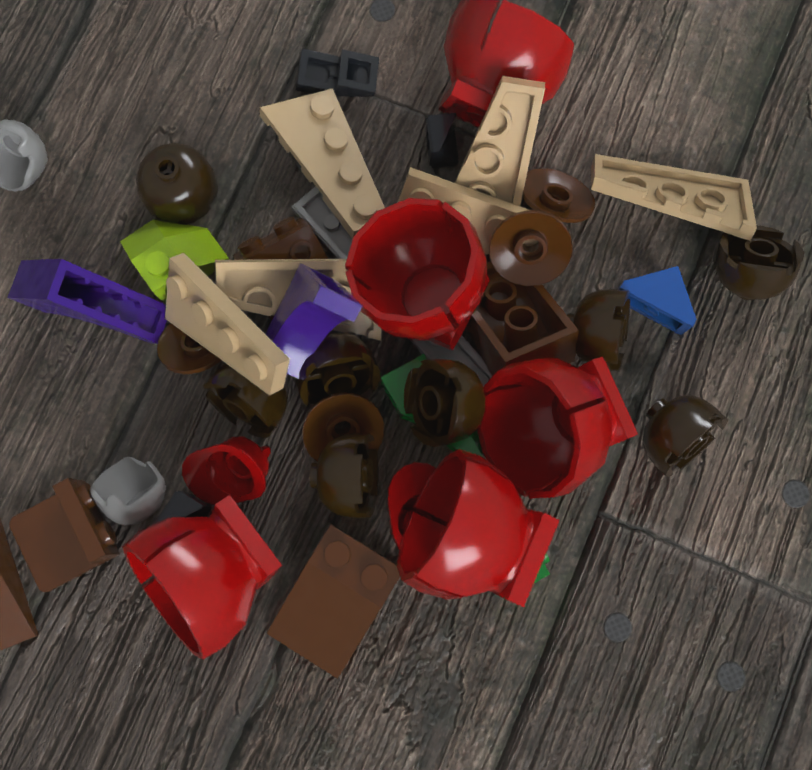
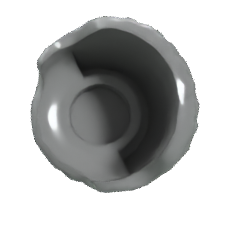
M0 120V187L8 191H22L34 184L45 169L48 161L45 144L39 135L24 123L16 120Z
M129 456L106 469L90 487L91 496L104 515L111 521L125 526L140 523L151 517L160 508L166 490L164 478L150 461L144 464Z

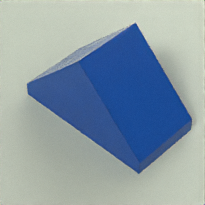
M678 266L625 280L617 288L630 291L627 298L630 299V309L679 335L692 328L697 320Z

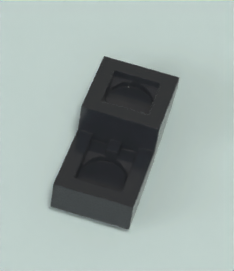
M302 48L299 58L296 91L313 94L333 88L335 95L341 97L374 96L379 57L342 49L340 56Z

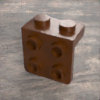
M294 217L286 218L273 227L275 232L262 239L259 236H255L244 241L238 246L239 252L233 255L235 260L328 259L310 224L303 218L295 220ZM271 315V316H268V317H269L270 320L272 321V319H273L274 316Z
M66 478L53 485L52 487L56 495L12 517L9 522V527L37 587L42 592L53 591L120 555L115 544L117 542L115 532L111 525L103 519L95 500L91 496V486L85 481Z

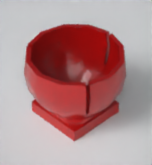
M500 0L460 1L450 18L444 43L452 86L443 95L438 110L444 113H456L457 119L479 128L502 76L545 82L542 104L552 99L568 75L574 51V42L561 27L533 10L503 0L488 34L490 22Z
M408 198L378 210L353 237L345 264L347 270L345 274L352 296L362 305L360 311L381 329L392 336L428 340L452 351L475 308L480 304L481 297L490 282L487 274L486 256L476 228L465 216L448 203L444 202L443 204L441 200Z
M603 357L593 359L578 368L559 358H543L511 363L498 370L483 386L486 397L485 414L480 426L477 428L483 455L488 462L503 471L512 480L519 494L524 497L529 496V499L554 498L570 494L605 464L610 446L639 435Z
M458 449L441 461L428 478L414 504V507L448 523L444 526L411 511L401 539L397 562L401 581L420 593L448 600L490 591L524 607L560 520L544 512L526 509L512 480L503 471L480 455Z
M230 495L215 504L210 517L166 518L139 531L122 546L126 560L140 584L152 575L154 576L142 588L159 614L184 645L195 656L203 660L223 649L246 625L256 591L269 582L282 567V564Z

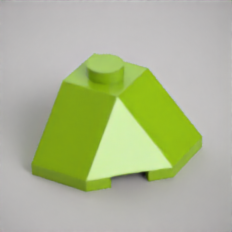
M151 220L120 241L135 268L152 292L164 304H166L167 299L166 280L168 278L169 260L171 257L185 253L207 276L215 272V260H230L208 228Z

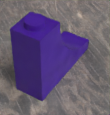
M64 259L21 260L7 297L45 313L67 316L93 323L151 344H158L167 321L165 319L166 304Z
M300 263L266 332V335L290 358L287 374L298 379L300 369L306 358L315 353L325 337L338 324L346 320L355 322L362 308V305L337 280Z

